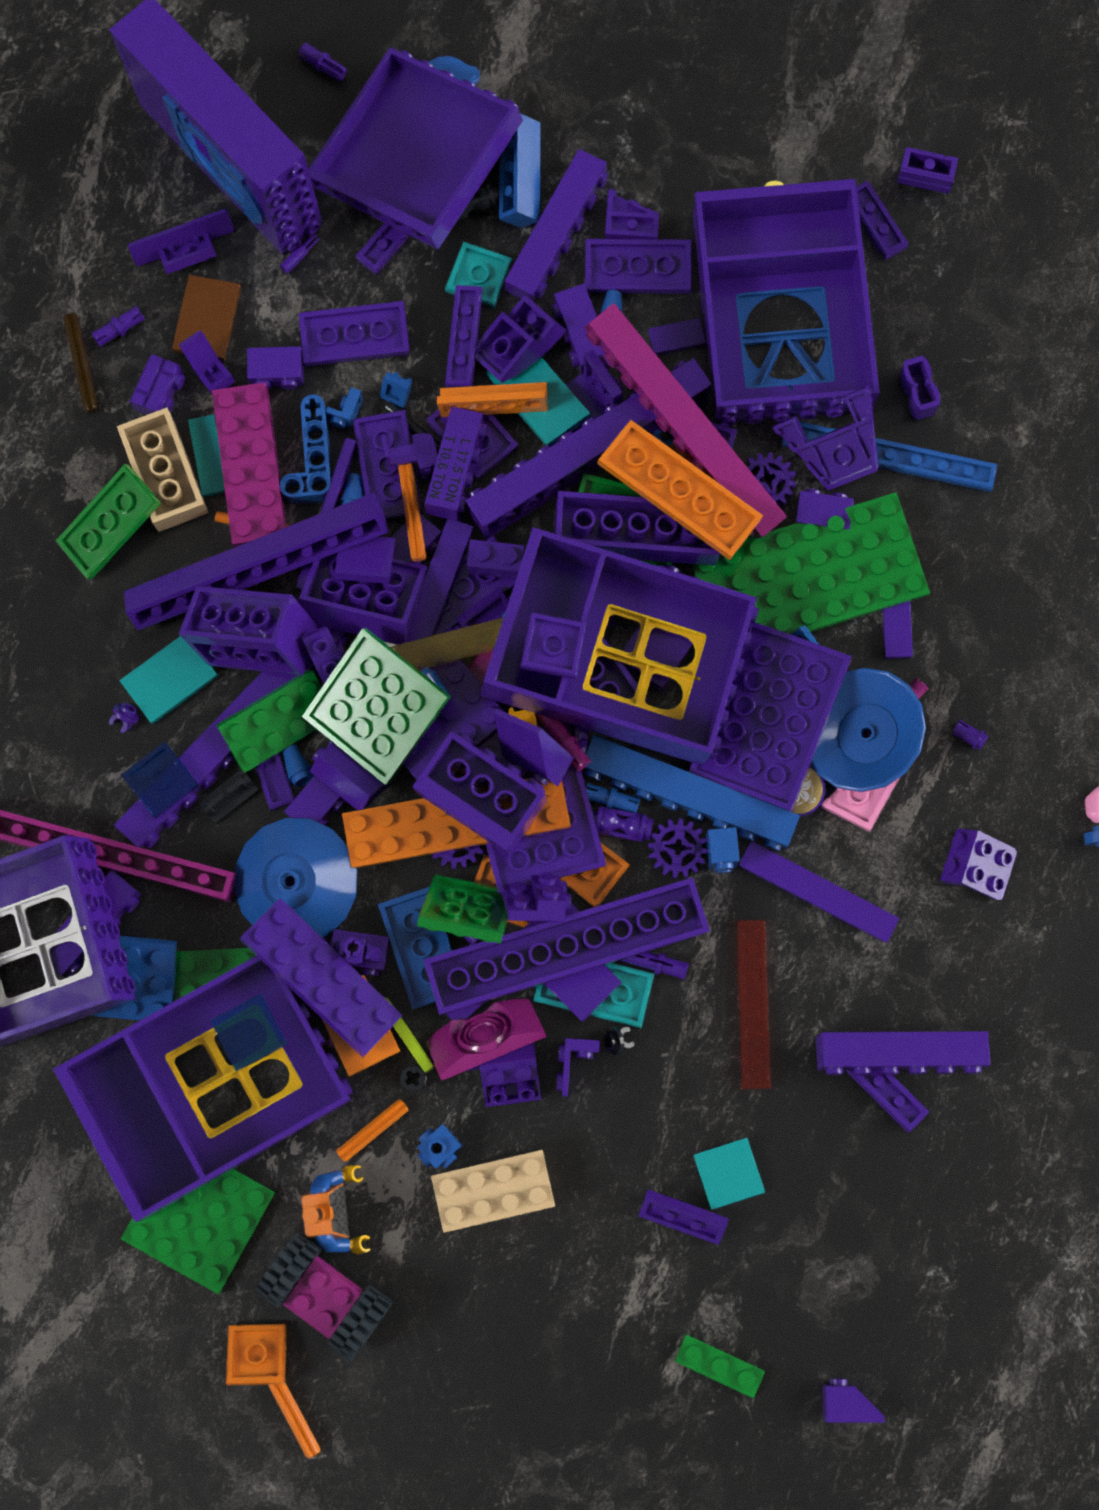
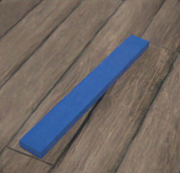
M800 422L808 441L836 430ZM783 438V442H782V446H781V447L789 448V447L787 446L788 443H787L786 440ZM875 438L879 468L988 492L993 490L998 464Z

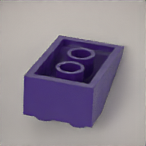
M496 708L494 718L503 758L517 768L522 776L527 772L533 775V780L544 786H547L549 782L558 787L574 757L541 728Z

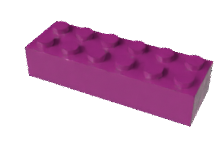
M265 382L212 390L230 533L234 548L287 527L284 498L280 490L281 476L270 396Z

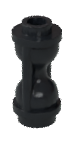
M487 184L484 185L485 188L478 189L455 225L458 224V221L466 219L469 212L473 209L480 211L497 210L499 195L496 188H491Z

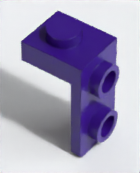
M202 331L196 332L179 344L195 373L211 394L212 390L224 389L235 383L232 375L220 362Z

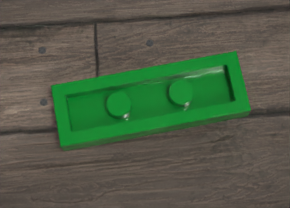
M685 1334L674 1359L675 1362L751 1398H754L765 1373L764 1370Z

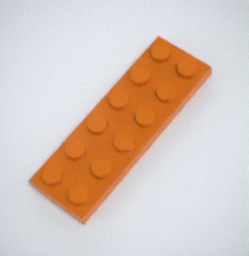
M632 420L628 422L598 459V465L729 560L762 520V514Z

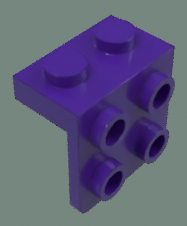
M956 829L940 881L951 885L967 886L994 900H1001L1004 896L1017 851L1015 848L981 831Z

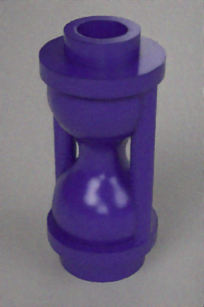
M602 806L599 807V811H593L598 834L643 842V840L650 841L654 819L647 818V815ZM617 815L625 816V817H628V818H626V819H621V818H619ZM620 829L623 830L625 833L616 832L614 830Z

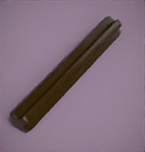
M76 313L65 314L63 320L83 409L86 413L97 412L99 406L79 317Z

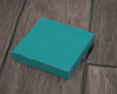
M463 242L445 291L455 295L456 285L482 286V304L495 308L513 263V258Z
M748 1138L693 1155L711 1210L765 1193Z

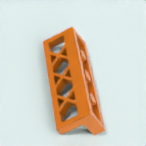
M547 382L440 388V396H437V405L441 417H449L451 406L483 413V415L548 411Z

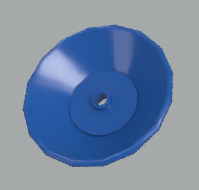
M870 668L848 671L811 762V766L817 775L836 788L865 792L884 788L906 774L921 752L926 731L922 704L909 684L888 671ZM871 730V736L864 738V732Z
M284 818L263 826L245 843L235 865V874L237 876L234 892L243 916L252 925L281 898L323 938L328 936L333 929H336L347 918L357 895V868H351L348 846L333 829L312 819ZM289 876H293L295 879L293 886L287 884Z

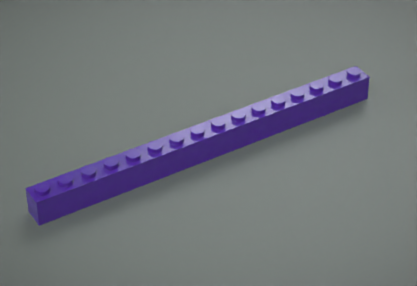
M420 513L426 556L429 553L432 555L435 553L442 533ZM405 523L392 537L395 538L393 558L423 565V561L414 562L411 558ZM328 628L335 644L341 642L344 648L348 644V637L352 633ZM310 655L304 672L308 669L313 670V672L317 670ZM262 671L114 826L136 847L144 849L153 847L160 838L158 835L165 827L167 829L171 828L179 819L177 815L184 808H190L197 801L198 797L196 795L203 788L208 789L216 781L217 777L215 775L222 768L227 769L235 761L216 724L298 675Z

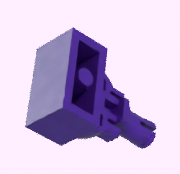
M333 929L331 947L353 968L362 969V974L378 976L379 972H386L390 949L389 937Z

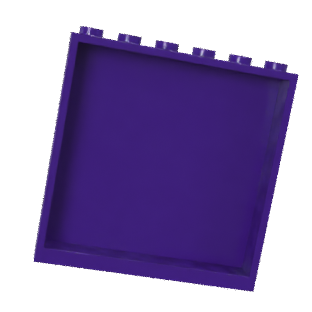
M390 47L308 169L312 186L439 249L523 122L518 110L519 107L509 99L504 101L498 98L488 89L483 91L476 88L472 82L466 79L461 81L455 78L452 73L445 69L440 71L434 68L426 60H416L404 50L399 52Z

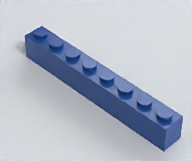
M595 735L586 753L591 763L582 769L585 771V776L600 781L601 778L611 781L610 785L622 791H625L626 788L637 792L636 796L644 800L651 801L654 798L662 801L661 805L667 809L677 811L680 808L687 811V816L695 820L703 821V818L713 821V826L718 829L736 827L740 837L749 841H754L755 838L765 842L764 846L775 851H780L781 848L787 849L800 815Z

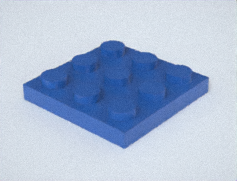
M120 936L121 949L125 951L128 959L127 970L135 983L134 994L136 1000L90 1016L142 1020L175 1001L177 941Z

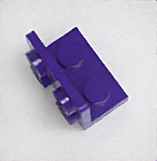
M565 1039V1045H559L558 1062L564 1063L563 1073H558L557 1091H562V1097H568L571 1052L576 1053V1058L593 1059V1054H599L600 1041Z

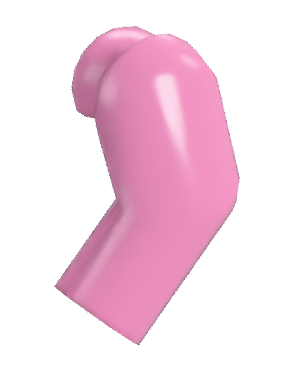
M1099 786L1085 799L1087 817L1094 823H1099Z

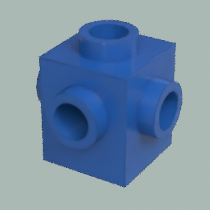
M442 1124L435 1131L430 1128L419 1138L421 1144L417 1148L421 1152L417 1156L428 1168L433 1165L435 1169L440 1166L445 1169L457 1159L454 1153L462 1147V1144ZM436 1143L442 1145V1151L439 1154H436L433 1150Z

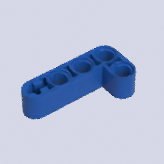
M308 395L301 402L305 472L288 474L280 481V490L284 499L294 505L324 502L332 480L328 419L325 413L324 401L318 395ZM313 407H317V409H316V418H317V420H313V417H312V414H311V412H312V410H313ZM313 432L323 433L317 440L310 439V435ZM316 457H323L325 459L321 465L311 464ZM323 482L327 484L326 488L322 491L313 490L317 483ZM291 485L300 486L296 493H287V489Z

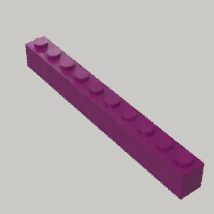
M615 303L610 305L585 327L587 331L586 336L594 346L599 345L604 351L603 357L612 368L617 367L622 374L621 379L629 389L634 388L640 396L638 400L647 411L652 410L657 417L655 420L658 426L664 432L669 431L674 438L673 443L681 453L686 452L692 460L690 463L763 515L762 520L749 537L763 538L787 517Z
M0 810L1 842L29 849L64 835L90 838L97 850L96 861L98 868L109 871L113 870L120 874L228 903L232 902L237 876L233 872Z

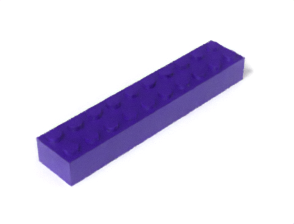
M693 358L688 362L683 360L676 364L670 373L695 404L701 407L709 402L712 384L696 360ZM634 390L627 396V400L621 404L614 403L604 411L605 414L597 419L596 417H591L582 424L581 429L574 433L573 431L565 433L560 437V442L552 447L547 445L541 448L536 453L537 456L531 460L524 459L514 466L512 472L507 475L503 473L496 476L491 481V485L483 490L482 488H477L468 495V499L465 500L467 513L485 541L556 498L558 491H567L580 483L583 473L592 475L602 469L597 464L598 459L630 420L650 434H654L658 430L663 431L656 423L655 419L657 417L652 410L647 411L639 402V394Z
M692 877L565 916V921H548L503 935L501 943L483 941L424 959L423 962L438 1012L441 1016L707 934L710 929Z

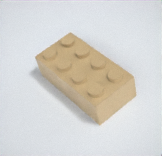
M168 408L117 426L132 469L161 502L150 515L152 523L158 532L209 513L176 424Z
M543 1150L431 1176L443 1233L555 1207Z

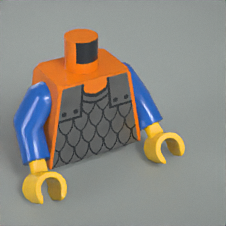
M347 1165L343 1168L342 1172L337 1170L318 1175L313 1180L310 1191L302 1195V1217L305 1234L308 1238L315 1239V1242L324 1252H349L351 1250L354 1254H361L370 1251V1249H364L361 1245V1241L370 1239L369 1236L363 1235L354 1237L351 1241L349 1240L343 1180L346 1182H361L363 1177H354V1171L357 1168H361L360 1165Z

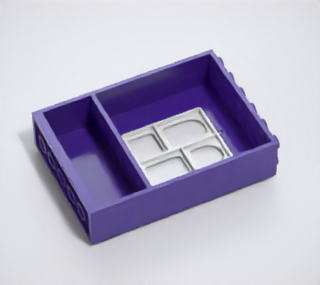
M64 835L0 859V917L13 914L21 938V945L19 947L0 953V966L36 953L39 955L46 979L43 987L7 998L0 977V1047L136 1000L134 994L135 983L127 970V955L121 949L119 942L120 931L117 924L113 921L111 913L112 903L106 895L103 885L105 882L104 875L98 868L96 861L97 850L90 838ZM59 897L65 899L72 908L73 916L69 926L61 932L34 940L27 920L26 909L52 898ZM64 942H75L84 951V966L74 976L60 980L57 978L50 950L53 946Z

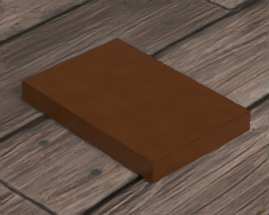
M189 275L172 346L173 352L184 354L179 344L196 332L202 331L218 359L225 361L241 285Z

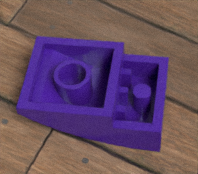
M524 295L509 315L502 311L477 343L476 360L500 382L504 383L526 370L541 358L567 330L535 302Z

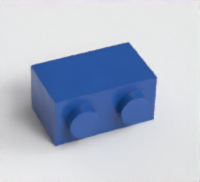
M736 827L708 830L705 836L707 839L706 849L708 850V870H715V874L731 873V869L736 868L740 861Z

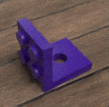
M592 349L584 354L583 374L565 385L590 412L591 417H596L597 419L605 414L604 411L610 405L622 403V391L624 388L620 380L616 376L612 378L608 372L609 366L601 354L597 356ZM582 425L573 430V433L581 429Z

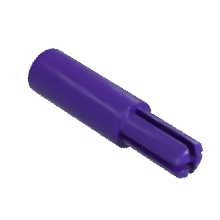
M315 233L303 244H300L282 262L280 268L288 274L319 241V237H316Z

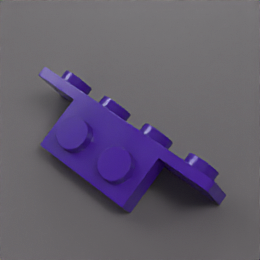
M222 209L129 243L128 248L136 266H141L161 258L164 269L168 274L215 257L216 254L211 240L233 232L234 227L227 209Z
M327 626L321 627L302 637L323 684H325L345 655L341 642L335 644Z

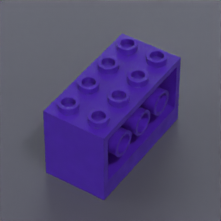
M196 586L179 635L208 666L303 676L309 653L302 637L319 629V627L290 594Z
M451 731L413 785V789L418 795L510 856L547 802L545 790H543L544 787L531 778L528 782L522 779L520 771L511 764L506 763L503 766L498 763L497 755L487 748L483 747L481 751L475 747L476 744L473 743L474 740L460 731L457 735ZM465 769L466 775L456 778L455 773L458 770ZM488 785L489 791L479 794L478 788ZM512 800V808L502 810V802Z

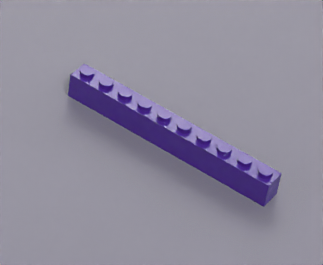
M371 493L124 591L126 614L136 629L141 630L187 612L196 586L243 590L388 533L384 511L375 494Z

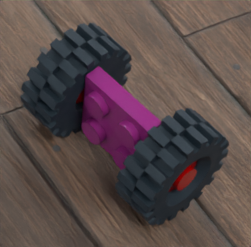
M297 1232L279 1253L275 1261H273L256 1287L255 1292L278 1309L282 1305L287 1307L330 1339L327 1346L351 1362L380 1323L393 1301L371 1285L365 1291L319 1258L318 1255L321 1248Z

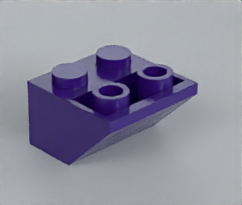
M534 1042L479 1065L486 1107L542 1100Z

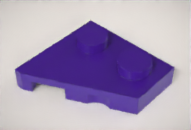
M608 189L605 239H658L659 213L649 208H643L632 199L627 201L617 196L616 191Z

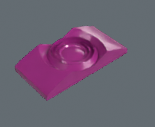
M512 999L495 1002L484 1013L475 1015L470 1019L451 1020L436 1031L426 1041V1044L442 1081L545 1038L546 1034L530 1000Z

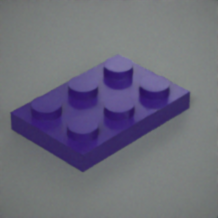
M438 409L426 420L438 436L443 439L448 417H441ZM492 414L483 415V424H487L484 440L479 439L477 448L481 449L479 460L471 468V472H474V477L477 481L519 448L517 442Z

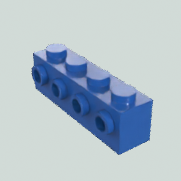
M521 114L523 122L499 157V220L524 228L538 222L540 219V122Z

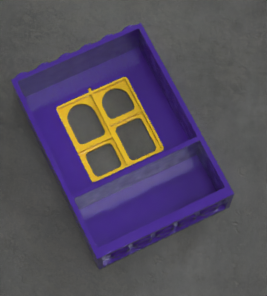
M533 527L484 678L480 696L703 766L708 758L713 759L720 746L721 737L717 736V734H720L729 715V711L725 710V707H728L736 691L737 685L732 683L735 682L737 675H740L744 659L740 658V656L742 657L744 650H747L752 635L747 631H750L758 615L759 608L755 607L757 597ZM531 612L587 623L576 679L520 668ZM611 615L627 618L640 624V631L632 652H624L603 644V636ZM658 628L689 639L695 649L693 661L688 666L678 668L647 659L644 653L651 630ZM598 657H606L640 669L641 675L633 698H624L590 686V678ZM660 674L678 682L683 692L682 700L678 706L665 710L646 704L645 697L652 675Z
M258 956L249 959L53 1069L135 1222L145 1220L351 1102L349 1095L353 1091L345 1077L342 1079L338 1078L335 1071L339 1069V1066L331 1052L325 1054L321 1046L325 1045L326 1042L318 1028L316 1027L312 1030L308 1024L312 1017L305 1004H297L294 997L298 995ZM256 1019L260 1021L267 1031L265 1045L259 1051L240 1062L228 1065L215 1042V1036L242 1020ZM197 1045H203L216 1066L217 1073L201 1084L189 1088L175 1064V1059ZM278 1059L288 1067L289 1082L281 1092L268 1099H264L251 1079L249 1071L252 1067L265 1060ZM233 1078L239 1079L252 1103L251 1108L215 1129L210 1128L197 1105L198 1098Z

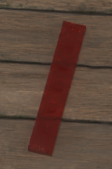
M765 920L737 921L742 1089H770Z

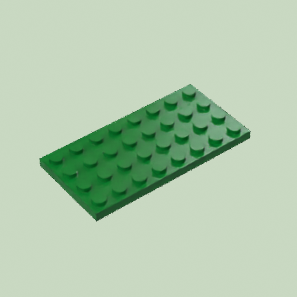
M896 492L845 508L851 521L850 530L843 529L844 521L840 516H832L828 520V527L796 523L770 531L763 538L756 539L752 537L746 539L730 560L720 554L715 566L691 564L695 577L757 597L755 607L759 608L755 622L790 635L806 625L810 632L930 595Z

